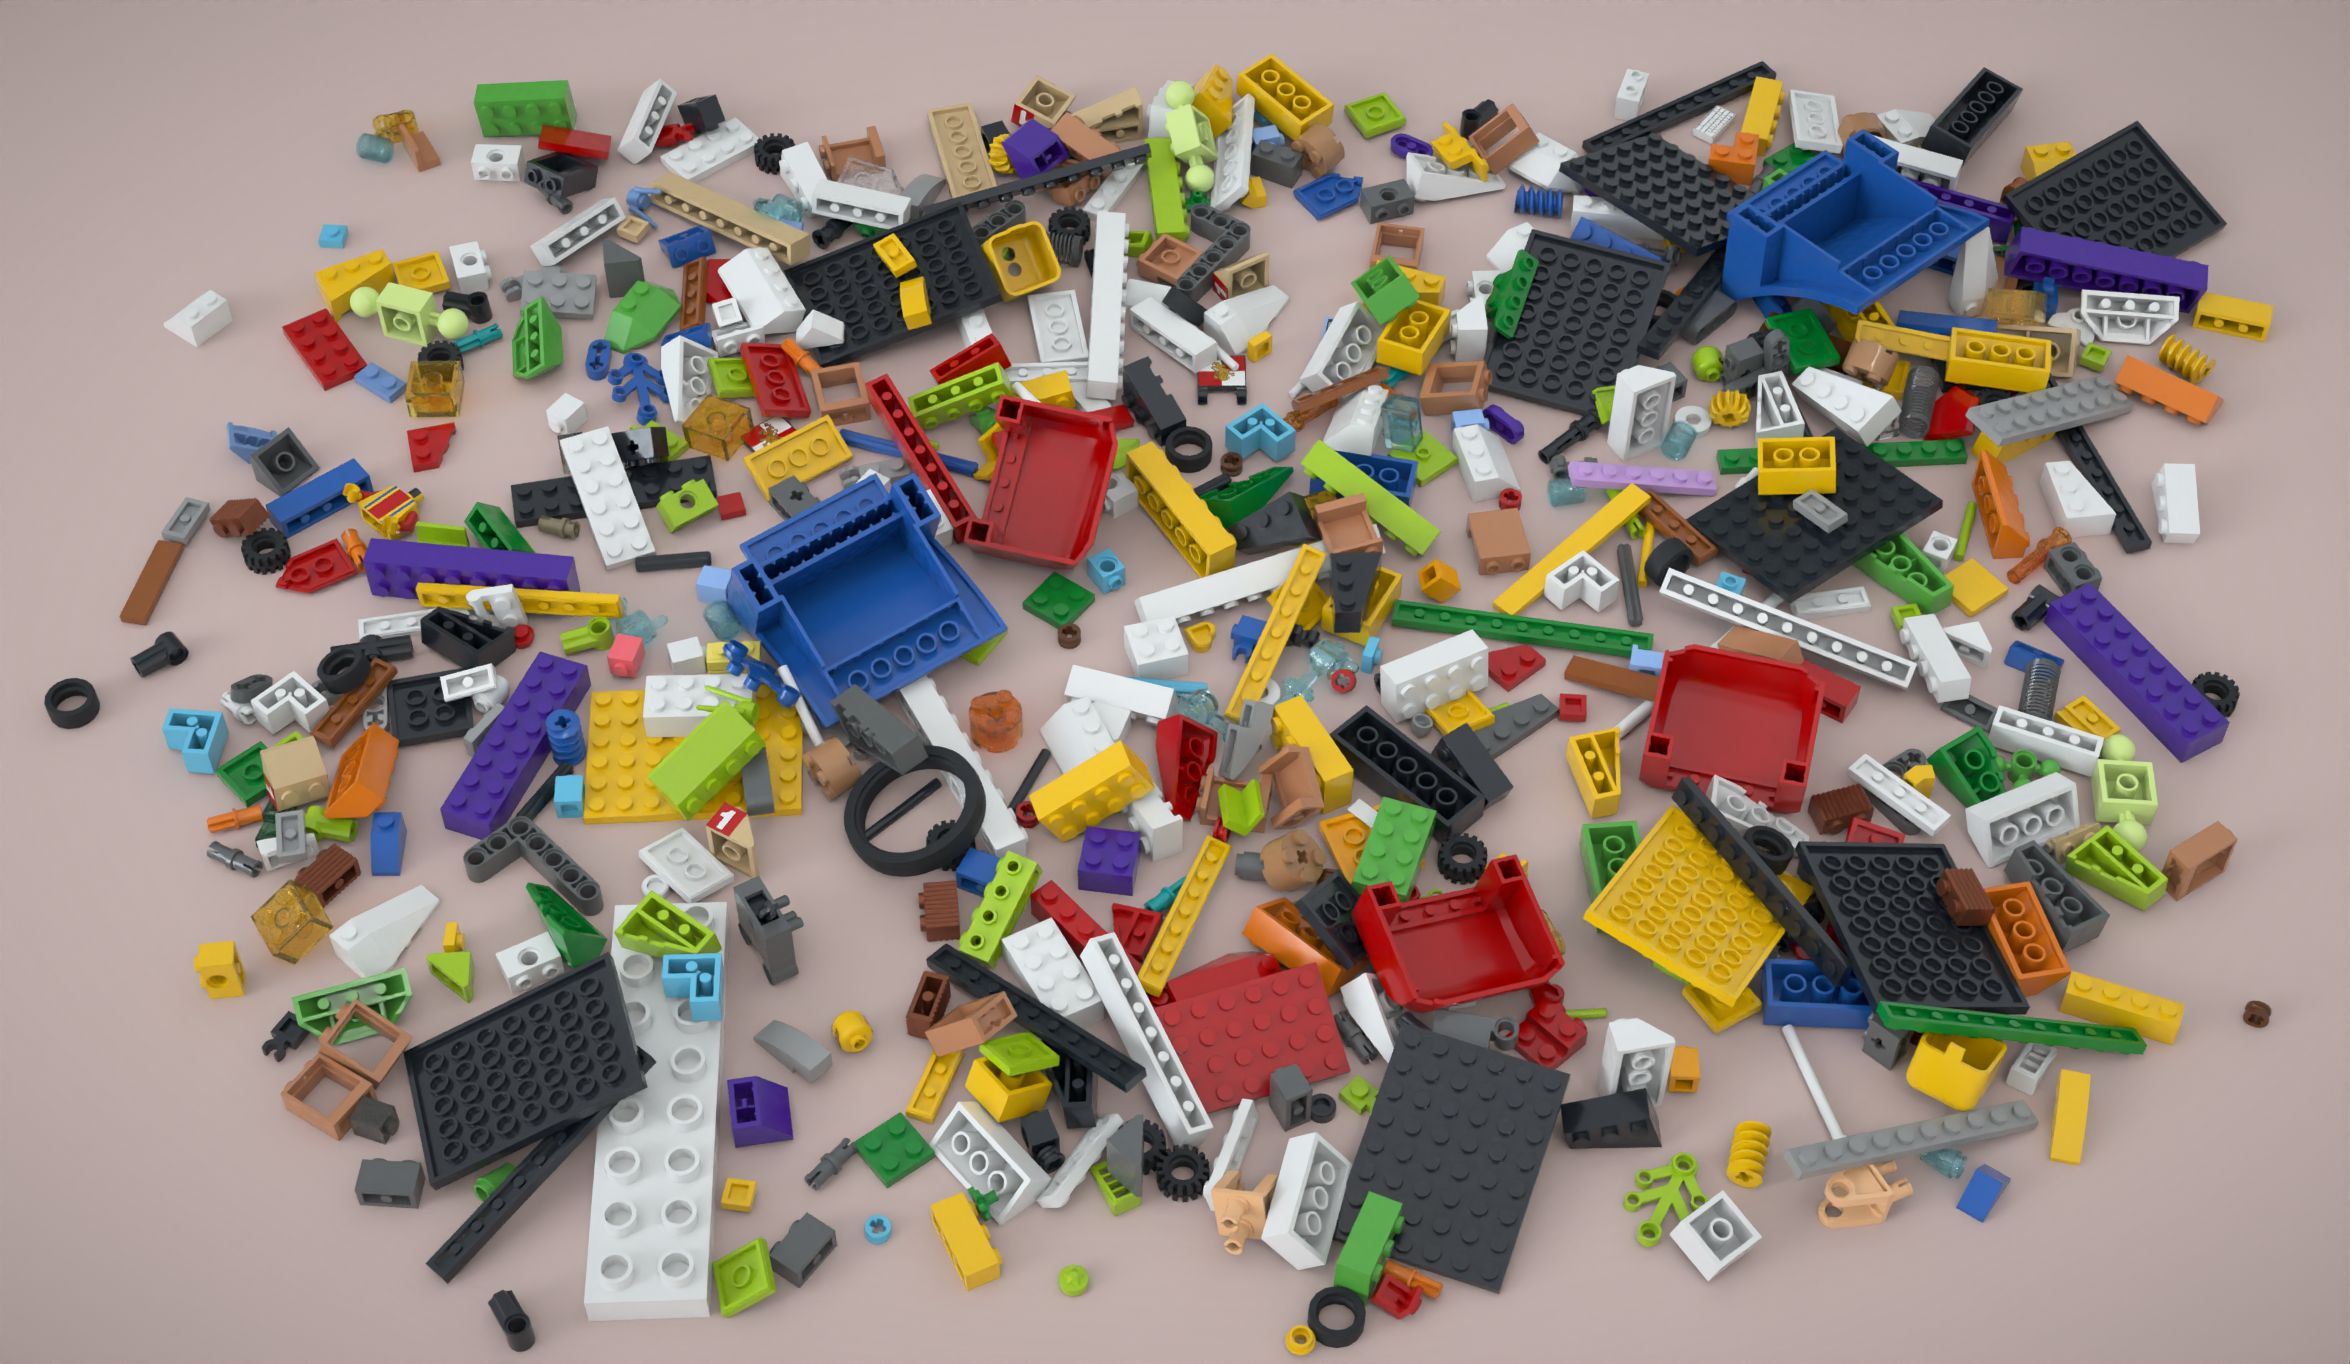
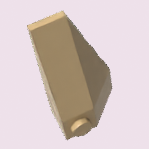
M1997 324V333L2051 340V356L2054 357L2050 373L2055 377L2073 378L2079 356L2081 330Z

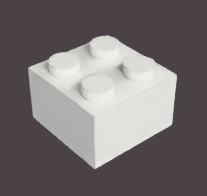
M1175 616L1124 626V647L1135 678L1164 680L1188 674L1189 654Z
M1723 1190L1683 1219L1669 1234L1708 1282L1750 1251L1762 1238Z

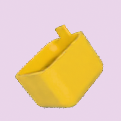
M1037 221L1013 226L1006 231L993 235L980 246L1001 293L1003 302H1010L1044 289L1057 281L1061 275V268L1043 225ZM1004 248H1010L1014 251L1015 256L1012 261L1003 259L1002 250ZM1012 263L1020 266L1021 273L1017 277L1011 276L1008 272V267Z
M1925 1032L1921 1036L1907 1069L1906 1078L1911 1087L1960 1112L1971 1111L1991 1086L2007 1051V1046L2003 1041H1996L1990 1038H1970L1961 1035L1946 1036L1941 1033Z

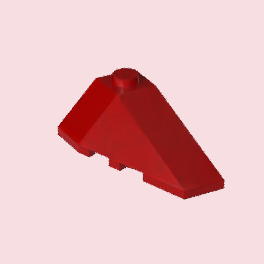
M1179 713L1158 721L1155 746L1165 803L1169 801L1173 806V809L1170 810L1174 816L1180 814L1183 820L1187 822L1191 820L1197 798L1200 797L1199 789L1202 776H1207L1206 772L1209 764H1212L1215 760L1218 732Z
M1254 951L1228 953L1168 981L1165 987L1172 1001L1176 1002L1282 972L1274 954Z

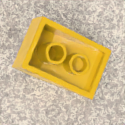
M2070 141L2026 146L2020 168L2026 180L2030 181L2075 156L2076 153Z

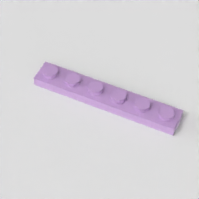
M1570 461L1568 465L1571 485L1577 487L1624 490L1633 483L1643 491L1651 489L1659 493L1715 496L1717 492L1713 471Z

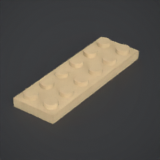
M972 103L927 109V118L951 198L997 186L991 164L988 163L989 158Z

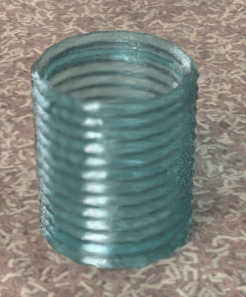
M363 133L358 138L356 152L361 158L388 163L394 153V143L388 138Z
M1686 421L1674 422L1661 445L1663 454L1672 460H1683L1697 436L1696 429Z
M1570 477L1549 480L1547 483L1548 498L1553 507L1581 503L1586 499L1585 487L1572 486Z
M715 600L706 606L703 617L717 639L729 641L738 636L742 629V623L726 600Z

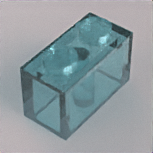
M1392 393L1386 402L1382 403L1380 408L1383 419L1382 435L1385 437L1386 447L1413 453L1423 439L1419 399Z

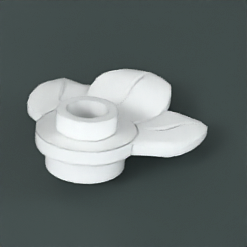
M2078 307L2072 308L2068 312L2056 313L2052 315L2048 322L2050 327L2081 330L2080 343L2085 347L2094 340L2095 333L2080 315V308Z

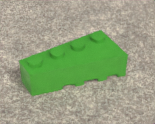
M1903 533L1853 564V566L1910 604L1917 603L1919 610L1927 615L1935 614L1951 605L1954 585Z

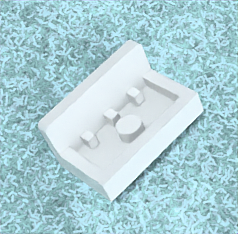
M747 321L711 331L712 342L719 357L740 352L741 343H766L763 326L751 327Z

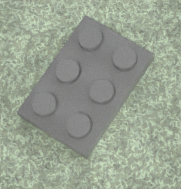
M524 270L520 315L525 306L542 296L555 318L593 320L597 275Z

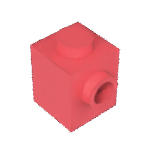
M617 633L607 656L610 674L636 678L645 657L643 638Z

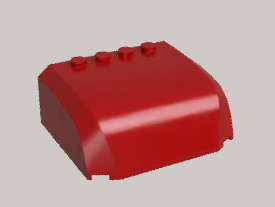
M1001 394L995 420L1004 430L983 516L982 519L969 517L963 542L973 552L1052 569H1073L1087 555L1095 542L1118 450L1112 417Z
M1697 644L1687 645L1684 649L1671 652L1669 649L1665 650L1643 752L1639 780L1650 787L1674 792L1680 779L1690 776L1706 794L1713 776L1717 775L1745 789L1746 793L1744 795L1757 804L1760 801L1767 805V811L1780 814L1799 813L1807 788L1826 681L1823 680L1821 682L1809 674V670L1802 665Z
M1517 854L1492 859L1475 887L1401 903L1392 881L1366 886L1351 912L1371 964L1387 995L1396 1004L1413 1013L1423 1014L1544 985L1565 965Z

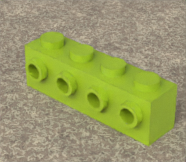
M997 362L907 398L912 414L922 430L933 429L946 421L956 420L969 412L979 411L987 405L999 403L1001 394L1013 396L1008 374Z
M1009 850L1005 857L999 860L996 866L997 873L993 881L987 884L980 907L977 906L972 914V924L968 932L965 931L959 940V951L993 970L1002 955L1001 939L1012 934L1030 898V894H1032L1043 872L1037 862Z

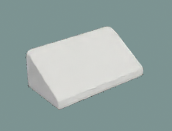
M1129 279L1126 286V302L1122 306L1132 308L1150 296L1162 303L1171 287Z
M492 663L440 677L445 702L497 689V673Z

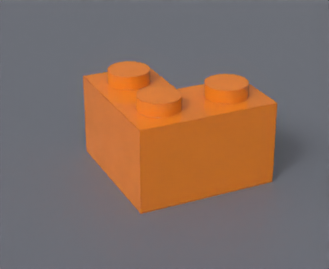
M1736 132L1734 147L1711 144L1708 165L1712 166L1718 173L1728 176L1730 180L1737 184L1751 186L1756 165L1759 134Z

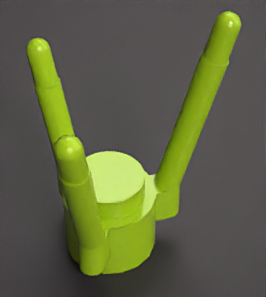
M705 686L706 691L740 702L735 704L733 708L750 725L757 723L759 705L754 703L753 698H744L715 687ZM697 705L696 709L713 712L718 706Z

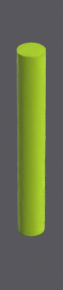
M1974 501L1968 502L1954 554V560L1958 562L1964 560L1977 509V503Z

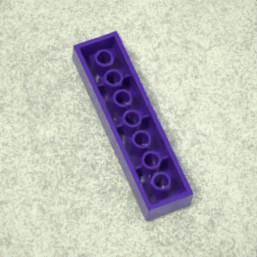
M2021 227L2005 251L2004 276L2043 283L2044 277L2055 278L2053 284L2076 291L2096 290L2180 297L2179 312L2189 314L2207 291L2209 265L2200 264L2196 261L2176 259L2172 256L2156 255L2148 251L2132 250L2128 247L2108 245L2104 242L2084 240L2080 237H2069L2056 232L2040 231L2032 227Z
M371 538L363 559L371 593L380 597L419 599L416 592L418 582L486 587L513 584L514 588L581 591L573 556Z
M2091 583L2050 602L2044 623L2180 763L2222 743L2230 722Z
M544 652L538 653L440 808L445 829L483 840L508 822L551 752L546 727L547 717L558 709H568L575 712L591 687L587 665Z

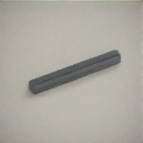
M1628 543L1619 544L1617 556L1628 622L1632 627L1641 626L1643 614L1632 549Z

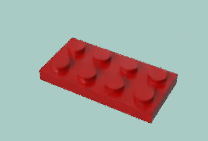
M326 308L282 327L284 335L324 391L354 379V376L367 366L364 359Z
M741 343L740 353L762 417L809 418L811 408L794 360L781 348V344Z

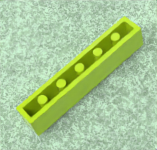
M1171 137L1144 138L1145 144L1149 143L1152 157L1148 158L1146 162L1156 240L1166 233L1185 243L1186 239H1190L1189 225L1184 224L1187 223V209H1182V207H1185V195L1180 193V191H1183L1182 177H1178L1181 174L1180 161H1175L1178 160V157L1174 156L1171 151L1170 144L1172 139Z
M1318 439L1302 460L1301 464L1305 466L1303 472L1314 480L1319 477L1326 483L1323 487L1333 495L1339 492L1344 497L1364 493L1367 500L1366 511L1371 523L1377 524L1379 522L1386 528L1383 533L1394 541L1397 538L1404 541L1406 545L1403 548L1415 557L1418 553L1424 556L1442 533L1438 528L1320 439Z

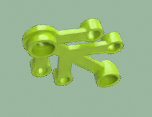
M1681 1152L1670 1159L1669 1165L1651 1170L1641 1169L1637 1172L1635 1184L1638 1188L1645 1191L1638 1193L1634 1191L1628 1192L1624 1198V1208L1629 1212H1637L1642 1204L1659 1200L1650 1220H1645L1638 1226L1637 1240L1643 1246L1653 1247L1660 1242L1662 1234L1660 1226L1671 1204L1679 1219V1223L1690 1215L1679 1191L1683 1182L1691 1196L1689 1206L1693 1212L1701 1207L1696 1205L1695 1201H1700L1703 1204L1708 1202V1198L1702 1194L1695 1179L1698 1172V1163L1691 1154ZM1683 1166L1687 1168V1170H1682L1679 1167ZM1640 1177H1646L1649 1181L1644 1182ZM1671 1177L1667 1185L1649 1189L1653 1181ZM1628 1200H1636L1637 1204H1631ZM1649 1234L1653 1238H1647L1644 1235Z

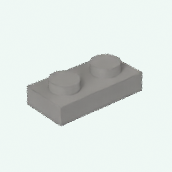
M1813 489L1793 500V508L1827 533L1848 522V514Z
M186 497L161 532L163 539L187 545L211 510L209 503Z
M497 703L484 714L483 718L473 728L468 730L464 737L468 755L474 756L505 706Z
M303 809L276 813V842L279 864L308 860L306 823Z

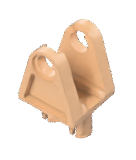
M1894 1160L1839 1171L1829 1178L1824 1189L1826 1198L1819 1206L1818 1218L1824 1226L1834 1229L1881 1224L1886 1221L1892 1203L1911 1196L1913 1188L1910 1183L1904 1185L1908 1182V1179L1905 1177L1889 1185L1883 1179V1176L1897 1171ZM1836 1207L1841 1211L1842 1215L1839 1217H1828L1825 1209Z
M1228 1170L1212 1188L1211 1195L1219 1235L1228 1236L1224 1245L1229 1253L1234 1255L1240 1254L1243 1251L1247 1238L1261 1239L1279 1174L1269 1173L1253 1191H1244L1245 1183H1241L1242 1171Z

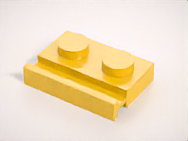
M2084 695L2064 706L2063 710L2056 711L2054 719L2061 725L2103 737L2104 740L2111 735L2120 734L2121 731L2117 724Z

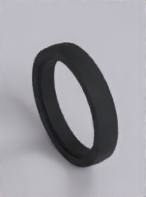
M926 745L924 748L928 757L905 773L908 774L924 769L943 770L958 777L965 787V803L957 822L939 840L919 850L904 853L888 852L871 844L866 837L865 821L872 802L888 784L903 775L878 761L857 781L846 802L844 826L852 848L869 867L890 876H917L943 867L958 857L972 843L984 821L986 795L979 775L959 753L945 747Z

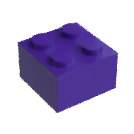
M1086 826L1078 866V890L1133 896L1141 855V833Z

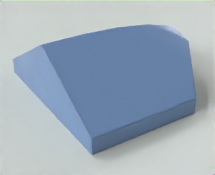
M228 422L226 426L229 449L248 464H251L249 457L251 454L277 436V432L273 430L267 432L256 428L233 425L232 422Z

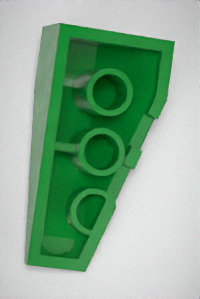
M1271 467L1250 475L1249 480L1229 483V489L1218 492V489H1213L1199 496V498L1206 502L1209 511L1214 516H1217L1223 528L1227 529L1264 507L1294 470L1293 467Z
M1980 725L1942 746L1926 759L1929 765H1932L1933 771L1939 780L1966 808L2006 792L2003 783L2005 777L2003 771H1999L1995 747Z
M528 882L526 889L556 948L566 959L565 962L569 966L576 968L599 957L608 939L549 886Z

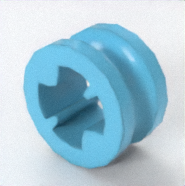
M873 1215L866 1220L864 1228L867 1241L876 1245L887 1242L891 1236V1222L883 1215ZM877 1225L883 1226V1232L879 1230V1234L873 1233V1227L877 1229Z

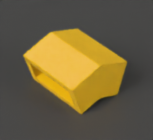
M1260 176L1249 177V190L1243 198H1239L1241 204L1252 209L1266 207L1267 194Z
M1915 765L1903 775L1902 780L1929 799L1935 781L1932 765Z

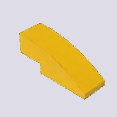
M924 276L900 282L901 306L908 330L932 324Z
M2065 1069L2060 1071L2056 1082L2055 1107L2052 1113L2050 1161L2077 1166L2080 1164L2091 1074Z

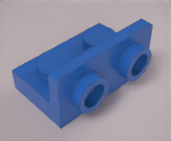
M702 225L658 240L661 250L668 254L673 268L716 253L711 232Z

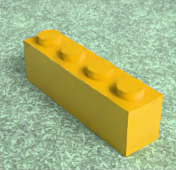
M1758 76L1755 79L1741 132L1759 134L1757 156L1764 157L1766 149H1771L1774 135H1771V133L1775 134L1778 120L1774 119H1779L1782 106L1778 104L1783 105L1786 91H1781L1783 81Z
M2071 971L2059 1012L2102 1025L2135 1028L2142 1037L2172 1046L2181 1024L2185 1004Z

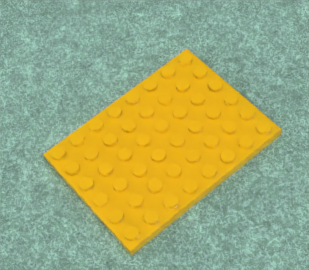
M761 684L756 692L759 718L754 725V729L766 744L764 747H766L775 813L749 817L802 815L803 731L800 725L801 717L795 705H792L791 708L781 705L777 701V693L767 684ZM645 690L591 692L583 813L585 825L687 820L666 802L647 777L686 737H646L643 721ZM740 770L690 820L711 819L724 802L733 807H740L747 813L742 771Z
M1674 805L1669 807L1586 910L1583 917L1584 920L1591 923L1594 927L1615 937L1619 942L1630 946L1644 957L1650 958L1668 971L1675 973L1693 986L1702 989L1718 1001L1732 1008L1786 932L1783 926L1686 814ZM1787 871L1777 875L1781 882L1804 906L1812 896L1814 888Z

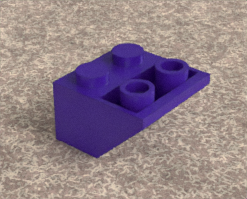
M1034 119L1028 120L1001 142L1021 179L1051 171L1069 156L1059 136Z
M758 1076L727 1080L735 1148L794 1140L788 1087Z

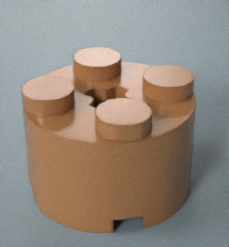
M1861 112L1843 117L1837 131L1843 144V154H1845L1847 139L1862 129L1874 136L1888 139L1884 127L1875 113Z
M1322 124L1312 125L1291 144L1292 151L1303 154L1302 170L1305 168L1311 172L1315 179L1324 177L1345 156L1341 141L1337 144L1333 138L1335 133Z
M1854 339L1842 368L1843 371L1848 373L1847 376L1868 382L1871 387L1877 390H1883L1889 384L1900 356L1894 351L1892 355L1885 352L1887 347L1867 339H1860L1858 343L1857 339Z
M837 737L825 740L802 755L803 761L810 769L807 771L809 777L815 785L819 782L822 784L821 790L828 801L835 799L854 787L862 776L856 763L852 764L849 758L851 756L849 751Z
M1299 829L1268 842L1261 851L1260 861L1263 860L1264 862L1263 876L1272 888L1280 892H1293L1320 878L1323 864L1326 863L1327 857L1315 840L1305 830Z

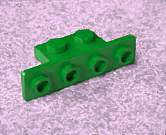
M1523 249L1517 252L1512 269L1495 277L1491 295L1486 300V317L1490 320L1494 319L1492 327L1508 339L1514 336L1539 263L1537 259Z

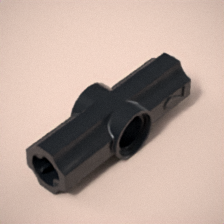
M369 634L362 637L358 643L345 644L358 646L370 663L375 657L384 662L414 657L411 635L382 639L378 635ZM344 645L331 646L330 652Z

